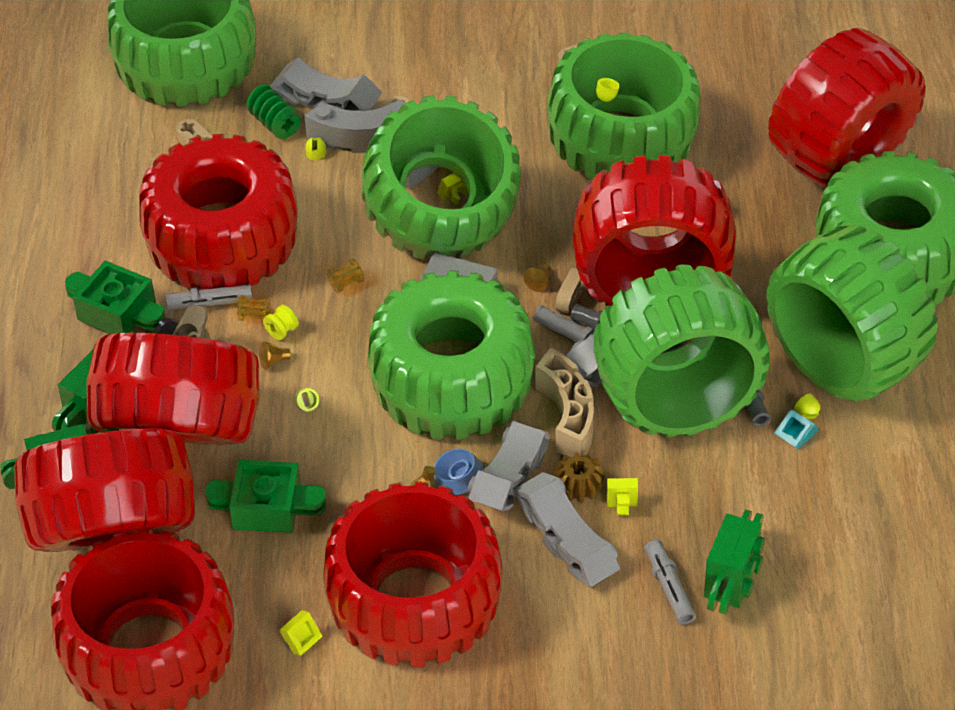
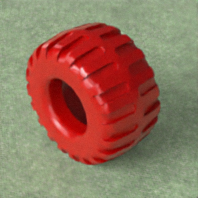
M861 28L841 31L835 36L824 40L816 49L812 50L794 69L786 83H784L773 104L772 114L769 117V139L774 148L798 173L826 189L832 176L836 172H841V168L850 161L859 163L860 158L868 154H874L875 157L882 156L883 152L894 151L899 144L904 142L907 138L908 130L915 125L917 121L916 115L920 113L924 104L923 98L926 94L924 76L897 47L874 33Z
M212 134V138L203 140L198 136L189 139V143L182 146L181 143L173 145L169 148L168 155L160 154L153 161V167L146 170L139 190L140 227L153 263L171 281L179 280L183 287L188 289L198 287L202 288V290L247 284L254 286L260 282V278L264 276L268 278L275 274L278 270V264H285L297 238L298 201L288 167L274 150H267L262 142L257 140L247 142L246 137L241 135L224 138L223 134ZM214 203H237L230 208L217 211L198 209Z
M646 155L634 157V162L626 164L622 160L612 164L610 172L602 170L593 178L592 183L587 184L576 207L572 243L576 268L581 283L586 289H589L590 295L597 302H605L606 306H612V299L620 290L628 291L632 288V281L641 276L643 280L655 275L653 271L666 268L669 272L676 270L677 265H690L693 270H696L701 265L712 268L715 273L722 272L731 277L737 234L731 203L726 195V191L718 180H713V175L703 167L695 169L693 162L682 158L679 162L671 161L670 156L658 155V159L646 160ZM649 226H664L677 229L672 233L660 236H642L630 231Z
M114 333L104 335L97 340L94 345L87 376V420L93 429L100 432L144 428L166 429L180 434L184 443L234 445L244 443L250 438L259 402V361L257 355L250 349L218 340L156 333Z
M157 428L129 429L63 439L32 448L22 453L15 462V504L25 541L35 551L63 552L88 549L94 542L101 540L102 543L113 539V534L121 532L131 535L138 534V530L151 529L153 534L162 535L163 531L175 533L189 527L195 517L193 472L184 440L180 434L172 430Z
M415 481V485L402 486V482L389 484V489L379 492L377 488L365 494L364 501L361 503L356 500L353 501L345 509L344 517H338L332 526L331 536L326 542L323 581L334 622L342 630L344 638L353 647L360 645L361 652L371 659H376L378 655L384 657V661L388 665L399 666L400 661L411 662L412 668L425 667V661L436 659L437 664L449 661L451 653L458 651L459 654L467 652L472 648L474 638L481 639L490 627V621L495 618L498 610L503 581V566L495 530L491 527L487 515L481 509H475V504L470 498L463 494L458 497L454 496L453 490L443 485L433 488L428 487L427 482ZM410 567L427 568L438 572L450 585V587L438 593L414 598L395 597L378 592V589L387 577L396 571Z
M151 529L138 530V534L131 535L121 532L113 534V539L102 543L101 540L94 542L88 547L89 552L84 556L78 554L69 563V572H62L56 584V593L53 594L51 600L54 649L69 682L75 686L77 693L88 702L94 700L96 707L101 710H165L172 707L174 710H182L188 706L187 700L195 697L197 700L204 697L210 690L209 683H217L225 672V663H228L232 656L234 638V607L224 576L218 569L214 558L208 552H202L200 546L188 538L180 541L178 535L170 531H163L162 535L153 534ZM149 615L167 617L178 623L182 629L180 633L169 640L150 647L123 649L110 646L114 634L122 625L138 617Z

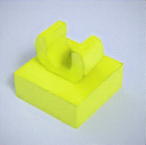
M452 173L441 179L437 194L442 200L450 197L451 201L457 205L461 199L457 194L458 192L463 193L468 199L467 188L458 175Z
M638 478L607 479V507H617V515H629V507L638 505Z
M301 610L279 630L293 654L299 656L304 654L322 637L311 614L304 610Z

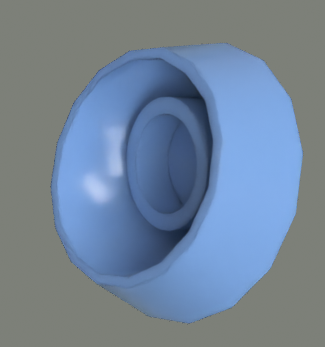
M452 449L442 454L435 462L434 468L436 472L434 479L437 488L439 485L447 486L453 490L454 495L468 492L471 478L477 475L478 470H484L483 464L468 450Z

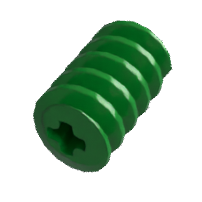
M259 85L248 97L247 110L272 132L276 138L287 139L300 127L302 120L297 116L295 108L291 107L269 85Z

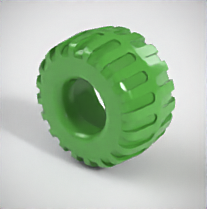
M110 0L107 15L109 50L119 78L131 92H136L138 97L146 101L154 99L156 104L168 106L169 102L176 103L177 107H186L189 102L196 101L199 102V105L209 102L211 97L221 98L227 95L230 87L233 89L237 88L243 82L244 77L250 73L256 54V22L250 0Z
M618 33V35L601 34L597 35L596 39L593 40L590 38L578 43L577 48H570L555 67L547 98L550 141L554 145L558 156L562 160H567V164L571 169L576 172L583 170L585 176L592 180L602 170L610 172L612 164L622 160L626 164L634 162V157L646 155V160L658 159V155H667L671 157V161L679 162L681 158L686 159L700 122V83L697 79L696 71L691 64L687 63L686 57L681 52L673 51L669 44L663 41H654L646 35L634 36L629 35V33ZM610 78L619 83L618 94L612 101L604 102L598 98L596 87L599 79ZM623 112L633 114L637 117H625L609 113Z
M435 95L422 97L419 104L411 100L401 105L398 112L392 111L376 130L368 145L362 165L361 195L362 200L365 201V211L369 220H376L375 229L383 238L389 236L393 239V247L400 251H403L405 247L414 251L413 257L423 260L426 255L432 256L434 252L447 256L455 255L456 258L462 259L470 256L474 249L476 251L482 250L490 243L492 238H495L500 233L511 216L518 197L521 178L520 155L517 146L511 145L512 136L506 127L500 128L497 125L498 118L490 111L487 114L479 111V104L468 101V104L456 102L457 97L446 95L444 100H436ZM424 166H440L449 169L458 175L465 184L468 192V201L461 209H442L427 205L406 191V178L413 171Z
M886 151L879 157H875L874 154L864 155L860 158L859 163L850 161L841 168V172H836L832 176L823 192L815 224L816 237L837 226L858 225L866 228L867 231L873 230L883 236L884 242L891 241L900 248L899 253L904 259L909 258L916 266L913 270L919 279L923 278L928 286L927 296L933 298L935 305L941 303L944 296L950 297L955 293V171L952 168L946 167L943 169L940 167V161L928 157L927 161L919 159L916 153L906 152V156L895 155V151ZM876 221H901L913 224L919 228L908 230L891 229Z
M858 225L837 226L803 243L773 271L766 290V299L769 302L767 305L768 316L772 321L774 334L782 344L786 355L791 358L796 368L803 375H806L815 386L827 390L832 396L844 398L848 401L871 399L903 381L928 357L936 343V333L938 331V320L933 315L936 311L933 298L927 296L928 286L923 278L919 279L913 270L916 267L909 258L904 259L899 253L900 248L891 241L884 242L881 234L873 230L867 231L866 228Z
M677 265L674 271L668 272L666 268L653 271L655 275L645 280L641 276L631 282L632 288L628 291L620 290L612 299L613 305L606 306L603 309L599 318L600 323L595 327L593 349L599 376L605 391L617 411L631 426L638 427L640 431L649 435L659 433L660 436L665 438H674L676 435L681 434L685 437L697 435L699 431L715 429L725 420H731L740 414V409L754 401L757 395L756 390L763 388L767 379L766 372L770 367L769 345L761 319L740 286L734 283L728 275L722 272L715 273L710 267L700 265L696 270H693L690 265ZM693 339L690 343L677 350L664 352L678 343Z
M455 270L447 271V275L436 276L435 272L423 275V280L416 282L414 279H410L401 285V291H391L385 297L384 304L379 305L370 327L368 366L378 401L385 411H389L390 417L397 424L403 425L406 423L409 431L418 435H422L423 432L428 433L432 439L443 440L444 436L456 437V440L468 439L470 434L478 433L479 436L491 432L492 426L495 424L498 426L504 425L510 420L512 412H518L525 402V396L529 393L535 360V348L528 313L520 305V300L512 291L505 292L504 286L494 279L486 282L481 274L472 272L469 276H462L459 271ZM444 340H465L479 344L477 348L465 354L453 356L433 354L423 348L425 345Z

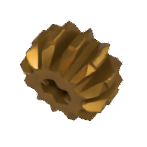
M576 451L574 457L564 455L562 461L557 462L553 476L562 480L566 488V495L570 501L578 498L582 503L584 497L593 500L596 493L601 492L605 473L603 467H600L599 459H591L589 452L584 456H580Z

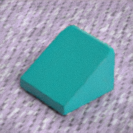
M790 409L774 434L799 449L816 434L819 428Z

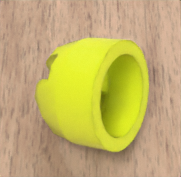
M610 78L599 79L596 87L598 98L604 102L612 101L618 94L619 83Z
M312 137L307 140L305 144L307 158L321 160L326 156L327 149L323 139L319 137L313 139Z
M311 388L300 389L294 397L296 406L302 411H313L319 404V395ZM302 393L305 394V398L309 406L305 407L302 398Z
M806 394L797 401L794 410L807 420L815 419L819 415L821 405L812 394Z

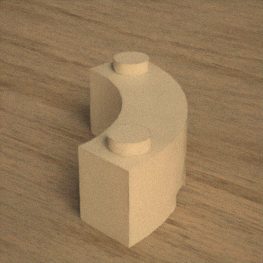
M550 348L535 366L536 390L550 398L562 415V419L556 428V452L574 457L577 451L580 456H584L588 453L593 439L594 405L592 390L588 380H585L578 372L577 365L562 353Z

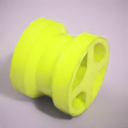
M282 304L275 309L274 314H268L263 318V325L274 339L280 341L286 337L288 331H294L298 328L299 321L295 313L288 306Z

